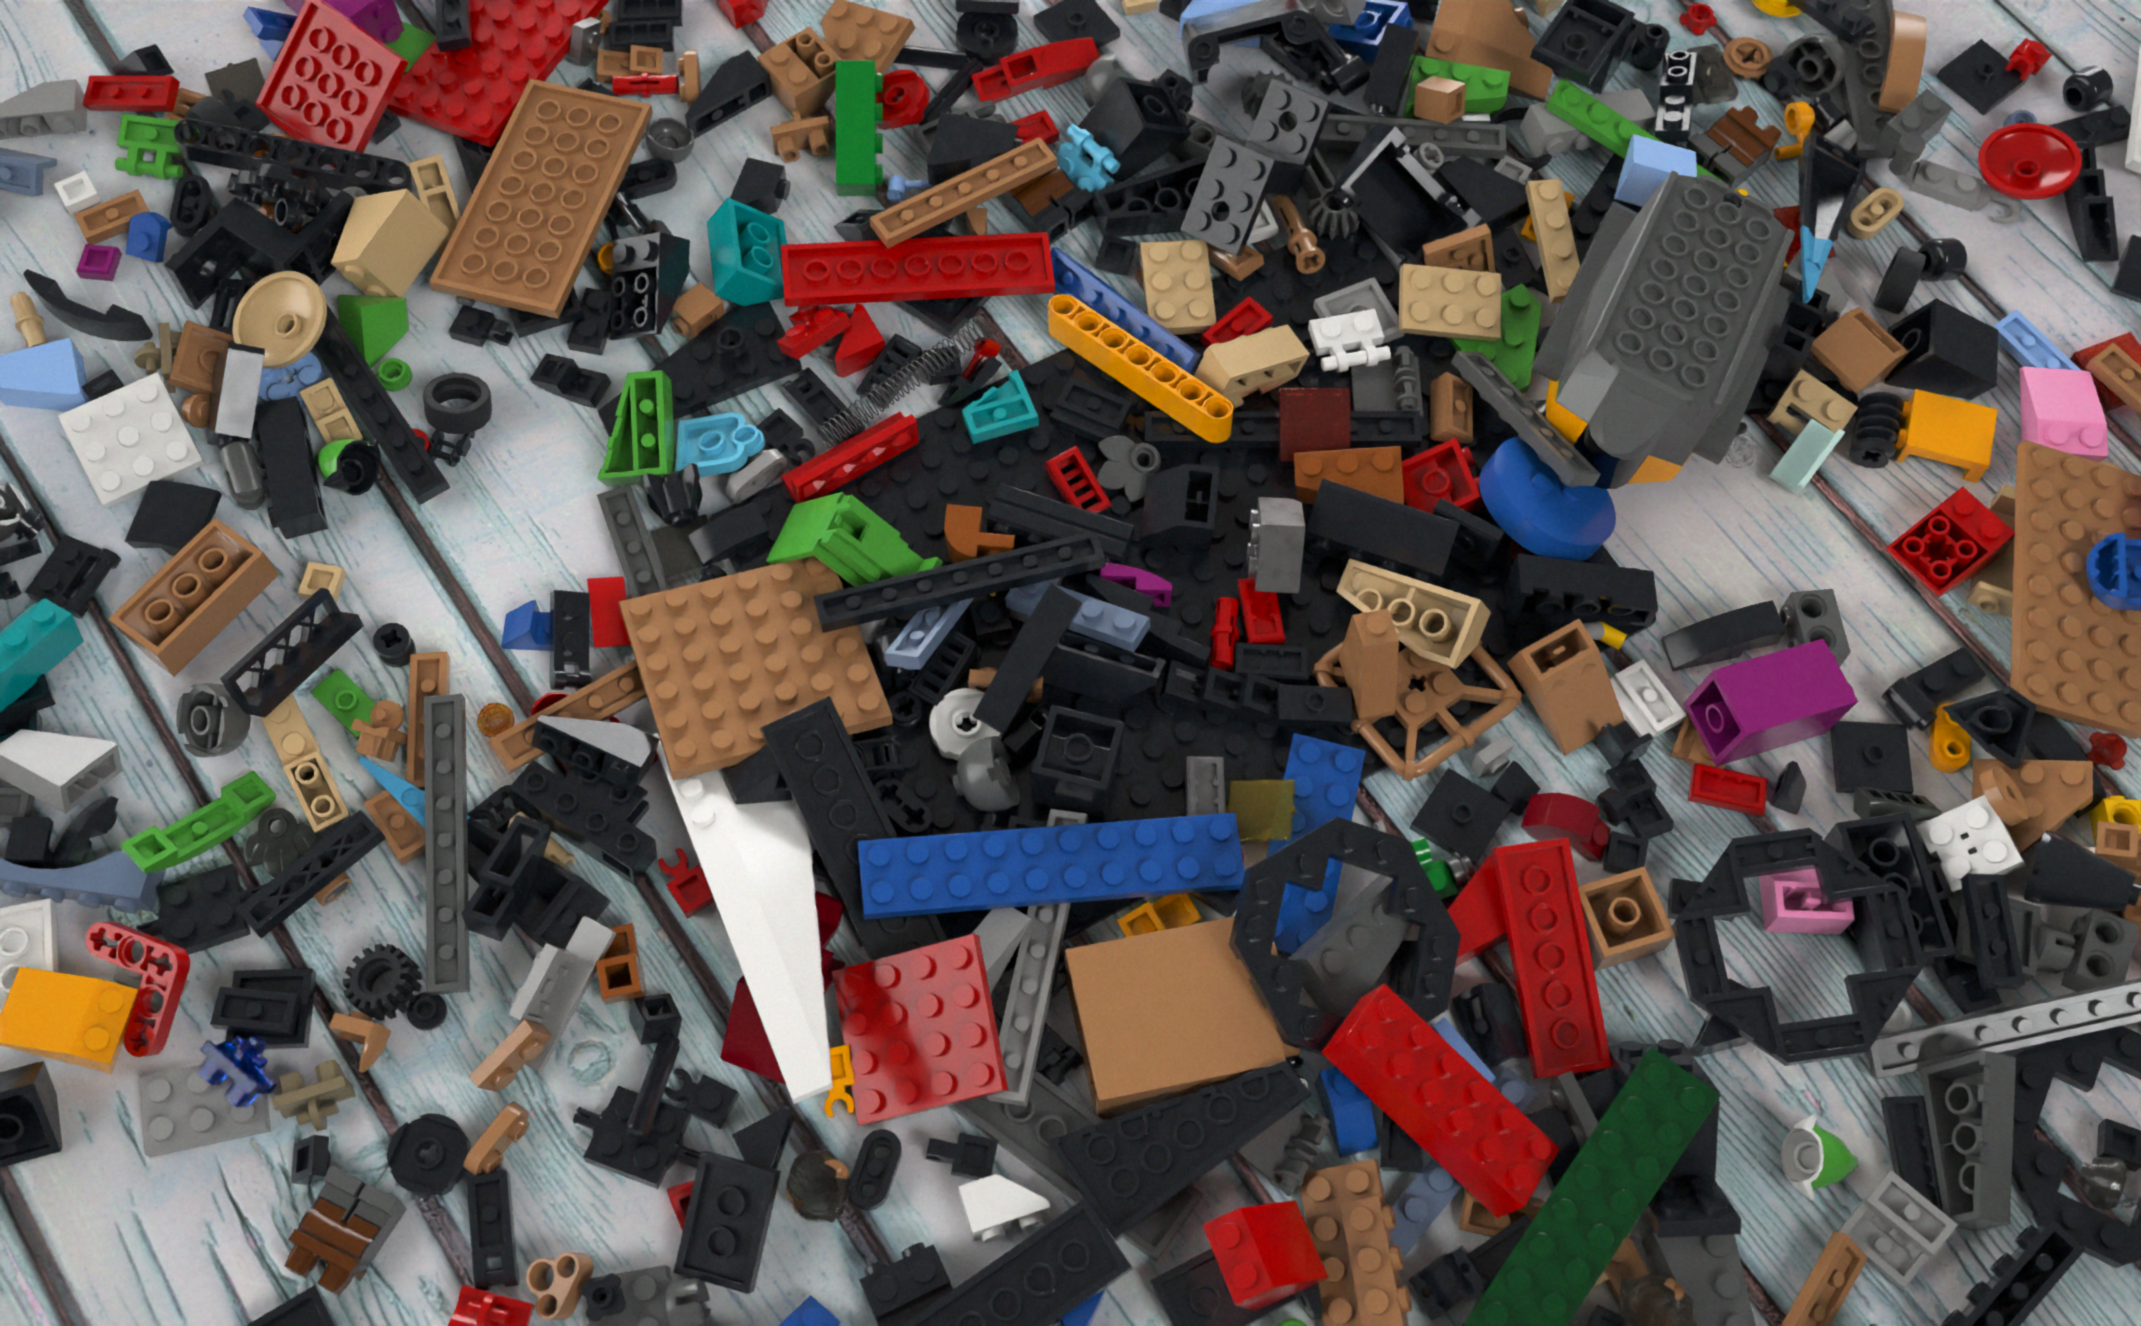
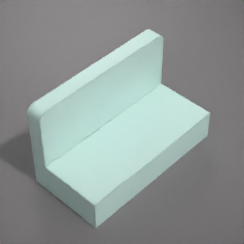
M1811 419L1769 477L1796 495H1799L1845 432L1839 429L1835 434L1814 419Z

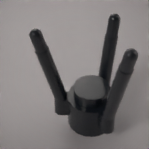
M623 192L615 194L607 212L608 215L604 219L609 228L612 242L619 239L617 225L621 227L632 225L638 233H642L643 228L636 218L646 228L651 223L638 206L632 204Z

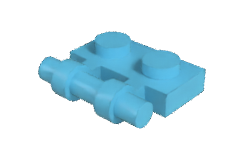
M1075 124L1070 125L1066 134L1073 139V144L1071 142L1061 144L1056 155L1057 167L1063 169L1070 180L1081 190L1086 188L1093 195L1097 190L1112 186L1114 180L1106 174V171L1108 170L1111 174H1114L1120 168V163L1113 158V152L1107 147L1098 145L1093 140L1094 136L1086 129L1081 130ZM1086 153L1093 157V161L1086 156Z

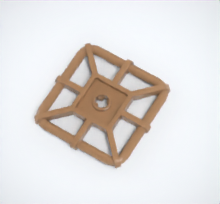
M1481 639L1468 656H1471L1501 690L1464 685L1450 670V667L1423 659L1408 647L1398 653L1394 716L1406 729L1404 761L1372 726L1380 718L1359 721L1352 702L1353 722L1349 727L1355 734L1360 733L1388 767L1397 775L1402 776V780L1412 781L1413 778L1425 775L1460 749H1468L1475 744L1474 739L1504 719L1517 705L1521 704L1522 693L1517 689L1513 680L1481 646L1483 643ZM1344 641L1325 653L1317 663L1313 664L1312 676L1316 678L1319 686L1339 687L1335 682L1346 683L1342 668L1333 666L1339 662V655ZM1410 679L1422 681L1424 691L1420 692L1417 688L1411 691L1408 688L1411 682ZM1461 699L1498 704L1466 728L1461 726L1447 711L1449 707ZM1436 718L1452 738L1415 763L1417 730Z

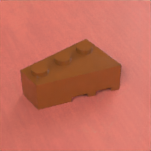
M1401 446L1294 453L1297 501L1314 505L1323 478L1404 505Z

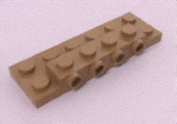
M1374 1158L1306 1172L1303 1177L1304 1182L1300 1186L1306 1225L1329 1276L1328 1279L1318 1283L1323 1307L1322 1318L1324 1326H1409L1407 1312L1412 1311V1302L1407 1286L1402 1287L1399 1270L1404 1269V1260L1400 1246L1393 1243L1391 1229H1396V1218L1392 1205H1386L1378 1161Z

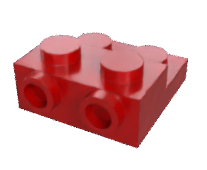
M1453 438L1402 461L1403 494L1407 506L1433 514L1436 504L1442 498L1469 513L1486 507L1480 491V476L1474 478L1470 469L1476 466L1469 447L1461 448L1457 438Z

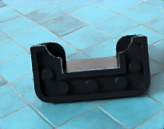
M1262 0L1188 20L1183 25L1181 38L1193 86L1208 83L1209 70L1213 65L1220 64V47L1277 32L1281 48L1287 46L1294 48L1298 52L1300 59L1316 56L1319 41L1315 21L1304 1Z
M1376 123L1366 133L1333 187L1337 192L1334 198L1346 209L1351 207L1402 260L1399 263L1400 267L1403 264L1425 266L1422 245L1469 228H1474L1481 220V217L1471 207H1468L1465 211L1462 210V206L1456 202L1458 200L1454 194L1447 193L1408 152L1411 148L1407 144L1402 143L1406 137L1396 126Z

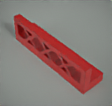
M901 411L782 475V483L797 504L820 498L919 443L917 420L912 414L904 417Z

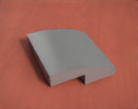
M1889 1170L1856 1207L1837 1232L1847 1234L1868 1257L1867 1262L1897 1287L1904 1289L1929 1257L1936 1254L1958 1224L1892 1170Z

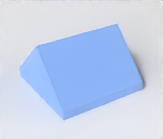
M1633 134L1614 199L1643 207L1672 170L1679 172L1678 175L1697 177L1696 152Z

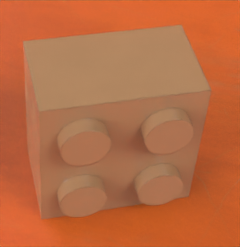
M1645 866L1578 886L1594 972L1664 951L1676 936Z

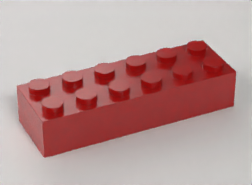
M1385 983L1359 999L1321 1052L1496 1218L1525 1207L1560 1150L1551 1139Z

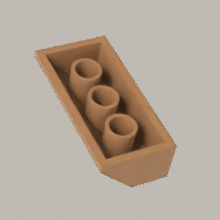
M214 518L108 620L146 656L175 677L279 574L264 552Z

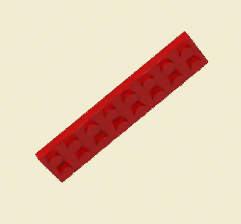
M1048 232L912 238L904 240L888 249L881 240L781 245L785 307L1054 293L1055 290Z

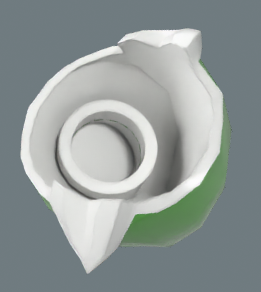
M1815 1113L1793 1125L1791 1131L1784 1139L1781 1151V1162L1785 1176L1796 1190L1811 1201L1815 1197L1813 1190L1843 1180L1858 1167V1158L1849 1151L1844 1142L1836 1135L1815 1124L1817 1120Z

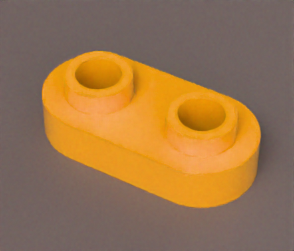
M1954 702L1944 703L1936 709L1934 713L1938 717L1930 724L1929 760L1937 770L1949 774L1960 771L1970 759L1971 736L1957 722L1952 721L1949 714L1942 708L1954 704ZM1947 747L1954 749L1957 755L1951 754Z

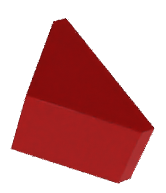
M856 303L850 318L852 325L845 330L835 355L838 377L844 378L873 365L885 347L882 335L863 304Z

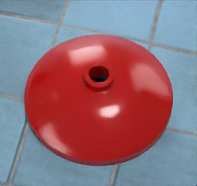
M2017 123L2000 128L1985 139L1979 150L1977 165L1982 178L1996 191L2016 199L2040 200L2056 196L2073 185L2080 173L2082 157L2076 143L2064 132L2038 123Z

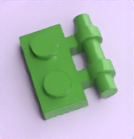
M122 114L117 146L128 150L127 158H116V170L126 171L131 176L140 177L142 174L155 175L157 179L169 180L171 177L181 179L183 167L171 164L172 156L183 157L178 150L174 137V128L180 121ZM144 152L155 153V162L144 161Z

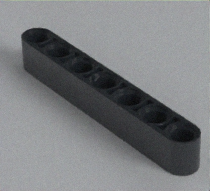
M196 119L181 120L174 128V137L180 154L191 161L250 171L252 166L259 169L260 163L275 164L291 168L292 175L307 181L308 176H312L327 188L342 190L355 186L365 190L367 195L408 189L412 193L411 170L408 165L399 160ZM188 137L199 138L194 143L184 142ZM226 143L234 145L229 150L219 149L221 145ZM265 150L269 152L266 156L257 157L253 155L256 151ZM299 157L303 159L300 163L291 164L287 162L290 158ZM326 164H333L337 166L334 170L326 171L321 168ZM359 171H368L371 173L367 177H358L355 175ZM394 177H399L405 180L400 184H393L389 182V180Z

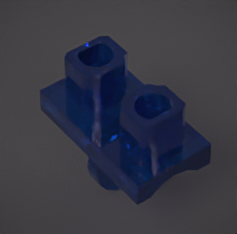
M237 1036L231 1043L223 1041L217 1045L212 1041H206L200 1049L207 1057L197 1074L212 1085H221L227 1075L232 1078L234 1082L224 1096L234 1107H248L259 1094H271L278 1085L261 1070L267 1065L268 1060L262 1056L266 1042L258 1036L252 1037L247 1041L241 1036Z

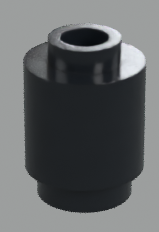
M1647 24L1639 30L1631 54L1633 63L1638 69L1651 71L1661 64L1670 41V34L1665 27L1659 24Z
M1904 677L1892 684L1881 696L1887 702L1885 706L1903 725H1906L1909 731L1916 727L1923 731L1938 717L1934 713L1938 706L1913 681L1908 682Z

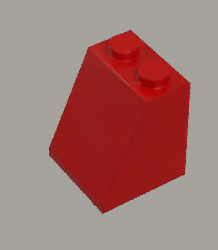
M1295 1200L1241 1207L1202 1225L1234 1304L1257 1311L1329 1278Z

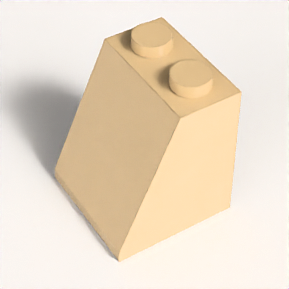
M408 189L355 197L331 264L343 274L345 279L351 281L365 293V296L402 297L447 237L449 229Z

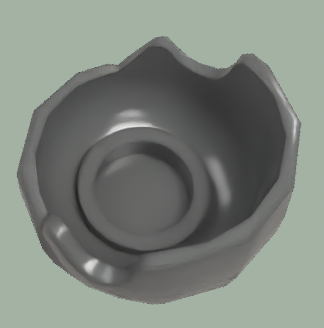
M671 117L658 118L654 122L649 123L645 133L646 148L653 158L671 160L674 164L686 160L691 154L695 143L694 131L687 129L682 122Z

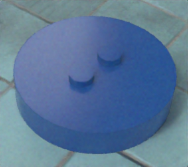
M1519 436L1506 440L1485 463L1480 473V491L1489 513L1513 540L1536 555L1580 562L1590 558L1611 536L1616 523L1614 504L1602 481L1598 478L1594 486H1567L1559 480V475L1548 464H1545L1538 458V453L1528 443L1522 441Z

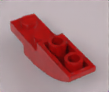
M1093 37L1071 39L1034 47L999 59L1001 64L973 74L971 77L980 102L991 99L996 104L1043 86L1044 90L1084 76L1089 66L1100 56Z

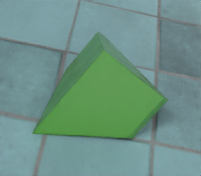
M343 294L337 296L340 324L369 367L372 368L409 331L407 298Z

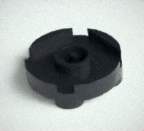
M965 12L957 23V46L961 52L967 53L968 58L974 57L981 61L984 67L993 66L996 61H1000L999 59L1011 55L1018 46L1017 21L1012 14ZM984 31L987 34L993 32V36L984 37L981 32Z
M434 1113L421 1115V1118L412 1121L410 1124L408 1122L403 1124L393 1135L387 1150L388 1165L395 1181L407 1192L424 1197L445 1195L452 1191L454 1185L465 1175L467 1169L464 1168V1161L470 1151L471 1143L461 1127L451 1118ZM432 1145H436V1152L439 1154L436 1161H431L429 1165H423L424 1159L419 1156L422 1150L428 1151Z

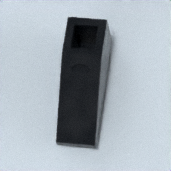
M540 715L536 721L531 746L571 763L580 769L598 775L625 789L628 787L634 792L653 764L660 739L625 723Z

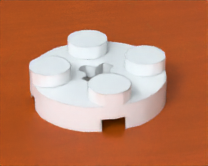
M969 688L953 690L944 696V700L939 702L937 707L935 705L932 709L929 720L930 734L933 743L937 746L939 753L943 757L959 760L961 753L970 744L986 737L998 736L1000 739L1002 738L1001 733L973 717V713L985 693ZM963 718H970L972 724H977L969 732L958 729L956 725L962 724Z

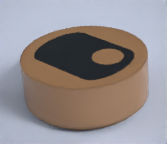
M343 872L313 897L322 906L328 905L348 889L352 879Z

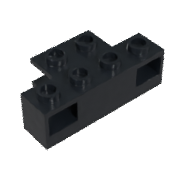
M532 760L509 787L514 807L519 808L537 822L551 826L552 832L633 885L638 882L657 858L656 840L635 827L650 809L649 803L644 800L648 791L639 785L632 792V789L628 787L625 789L577 766H574L567 776L562 779Z

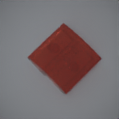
M1279 388L1280 461H1294V453L1350 449L1349 388Z

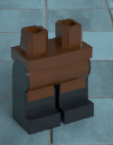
M1060 167L1003 193L1005 196V207L1010 212H1013L1030 233L1048 232L1049 245L1066 235L1068 229L1070 231L1093 216L1091 210L1094 195L1086 188L1081 190ZM1056 228L1055 231L1050 234V231Z

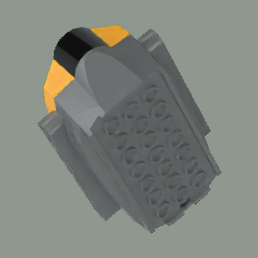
M1672 170L1639 213L1615 201L1612 202L1530 368L1550 379L1546 398V418L1601 474L1594 485L1595 487L1617 489L1626 484L1671 481L1685 466L1693 453L1719 465L1732 444L1774 339L1789 308L1794 292L1779 285L1786 254L1795 232L1790 228L1787 230L1773 216L1774 210L1768 204L1750 195L1744 196L1730 189L1728 184L1710 175L1700 174L1699 177L1678 175L1679 172Z

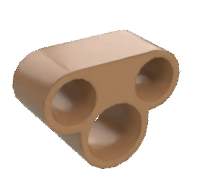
M565 1252L559 1255L557 1259L541 1258L535 1260L529 1266L526 1273V1283L529 1290L538 1296L535 1310L541 1319L566 1320L571 1317L582 1296V1286L586 1281H589L593 1273V1261L588 1254ZM552 1267L554 1279L549 1287L546 1282V1275Z

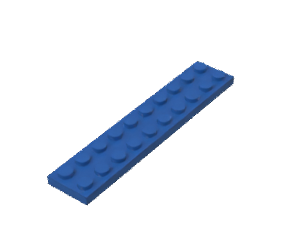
M1235 813L858 841L864 919L1241 889L1245 873Z

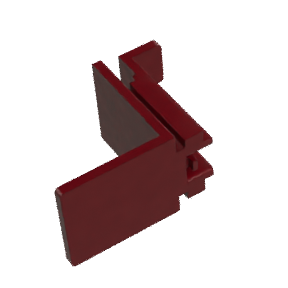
M815 890L822 958L821 970L825 991L823 993L825 995L834 983L832 971L843 969L846 964L834 959L833 952L825 950L829 941L839 930L844 905L841 899ZM743 975L737 982L720 1058L725 1062L786 1085Z

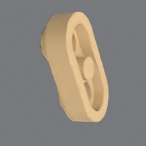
M1882 187L1876 189L1852 210L1846 223L1847 229L1853 236L1860 239L1875 237L1897 218L1904 205L1903 197L1892 188Z

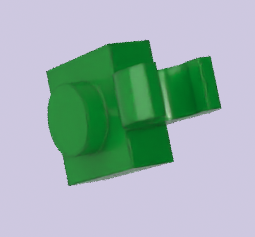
M1425 837L1410 841L1413 852L1441 901L1444 902L1455 898L1459 892L1444 863V859L1433 863L1431 850Z

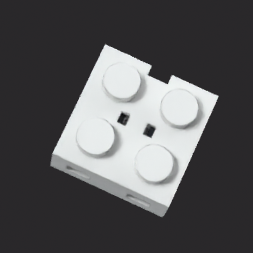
M1985 795L1916 826L1929 853L1934 858H1940L1942 862L1940 863L1941 869L1954 897L1961 895L1962 886L1960 879L1967 873L2007 875L2027 866L2006 825L1993 810Z

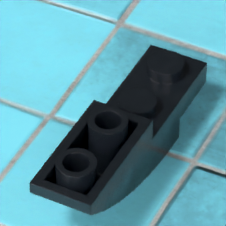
M1676 50L1672 53L1664 54L1655 127V137L1662 142L1689 141L1697 52Z

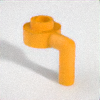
M1805 101L1789 103L1785 108L1784 122L1786 129L1791 135H1796L1798 144L1775 148L1774 157L1777 161L1802 155L1803 140L1809 133L1815 120L1812 107Z

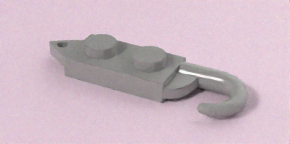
M1921 159L1918 163H1912L1909 172L1906 175L1900 176L1910 185V191L1970 212L1983 209L1990 200L2007 205L2011 213L2008 216H1996L1995 221L1998 223H2012L2021 215L2022 207L2018 199L1996 191L1988 184L1983 183L1984 180L1924 159Z

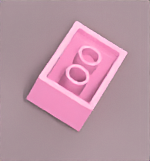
M2022 366L2020 368L2021 443L2028 440L2098 463L2107 458V422L2091 372Z

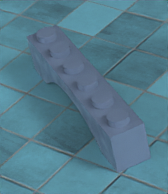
M115 851L103 858L83 865L61 869H34L12 864L0 858V890L9 896L25 898L26 894L39 895L43 900L51 898L55 903H62L63 899L75 900L79 905L97 909L103 904L113 906L114 909L120 912L136 914L137 910L153 911L158 896L157 888L161 887L166 869L143 873L123 851Z

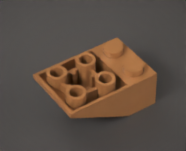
M1580 619L1522 649L1507 662L1564 756L1594 740L1605 724L1610 723L1615 727L1625 721L1600 651Z

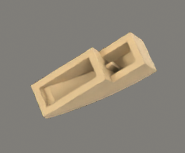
M439 154L408 164L421 203L449 229L447 237L437 249L439 257H441L462 215L443 158Z

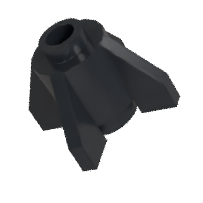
M691 463L682 469L680 473H672L663 477L648 473L643 476L645 489L649 493L647 495L649 507L664 523L672 525L674 528H684L691 525L693 520L699 515L698 511L703 493L699 483L700 475L697 464Z

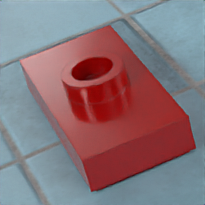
M1254 578L1238 579L1237 587L1247 643L1284 645L1285 634L1277 592L1255 591Z
M1694 763L1691 768L1687 801L1761 817L1765 812L1768 778Z

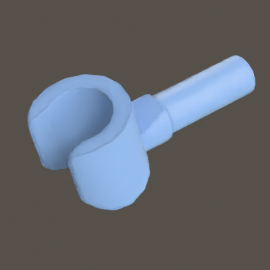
M894 175L889 179L887 198L890 201H901L905 198V191L929 188L932 185L928 184V179L905 181L902 176Z

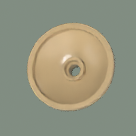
M295 271L277 272L261 279L248 290L237 307L232 328L234 343L264 348L263 368L265 369L286 367L300 360L314 347L325 326L327 304L321 288L308 276Z

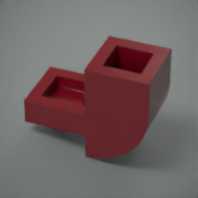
M1563 793L1531 795L1521 825L1525 831L1538 841L1569 837L1570 846L1589 862L1602 860L1611 828L1598 818L1600 808L1582 798Z

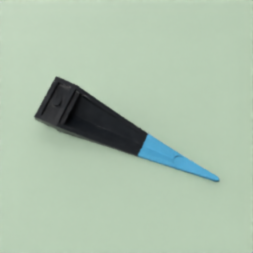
M1810 130L1804 138L1802 155L1798 159L1802 297L1804 304L1808 303L1814 294L1826 259L1866 172V160L1813 130Z
M358 757L359 762L425 829V791L364 757ZM467 815L468 874L480 885L481 881L478 874L503 835ZM543 857L534 881L514 922L542 948L548 943L566 949L581 919L587 916L596 921L610 904L611 900L578 875Z

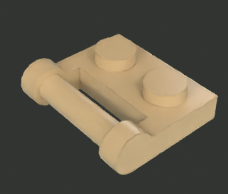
M1800 369L1769 411L1766 420L1774 425L1776 423L1780 424L1798 437L1806 425L1786 412L1789 406L1808 420L1814 419L1836 434L1839 429H1844L1858 407L1803 369Z

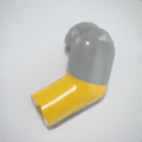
M1601 621L1583 623L1592 639L1599 640L1617 650L1620 649L1627 634Z

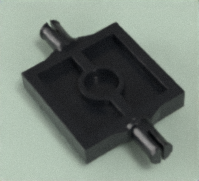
M232 863L158 887L157 892L160 902L159 919L137 925L136 929L151 936L164 933L167 942L183 948L188 955L251 935L249 924L238 913L236 908L267 883L245 891L240 884L238 870Z
M617 1086L608 1107L600 1115L578 1107L576 1110L577 1114L575 1113L573 1117V1123L593 1129V1138L583 1156L585 1162L659 1189L666 1171L675 1164V1161L697 1169L701 1152L683 1146V1135L692 1118L690 1112L660 1101L648 1136L640 1139L638 1137H631L627 1133V1123L639 1093Z

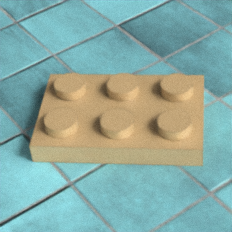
M1203 240L1140 243L1139 251L1146 314L1174 335L1205 333L1217 323L1207 242Z
M1403 264L1400 267L1399 333L1496 342L1500 339V273Z

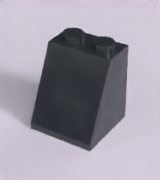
M1119 76L1078 125L1081 130L1086 129L1094 136L1093 140L1098 145L1107 147L1113 152V158L1120 163V168L1114 174L1107 170L1106 174L1116 182H1125L1191 135L1166 84ZM1087 153L1089 159L1093 161V157Z
M1936 298L1888 327L1887 332L1909 353L1885 378L1884 383L1889 386L1912 390L1919 389L1935 394L1972 400L1997 386L1999 330Z

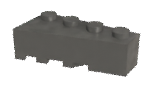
M1379 875L1287 958L1288 960L1307 965L1302 986L1319 1010L1346 1018L1359 999L1371 991L1413 924L1386 916L1392 878Z
M1985 1050L1920 1068L1942 1209L1944 1214L1958 1224L1956 1228L1979 1231L2010 1224L2015 1057Z
M1652 1232L1641 1242L1647 1256L1650 1255L1656 1267L1658 1280L1663 1290L1667 1291L1677 1312L1676 1316L1682 1326H1756L1735 1234L1659 1238L1656 1232ZM1669 1277L1677 1281L1684 1288V1295L1678 1301L1675 1297V1292L1664 1285Z

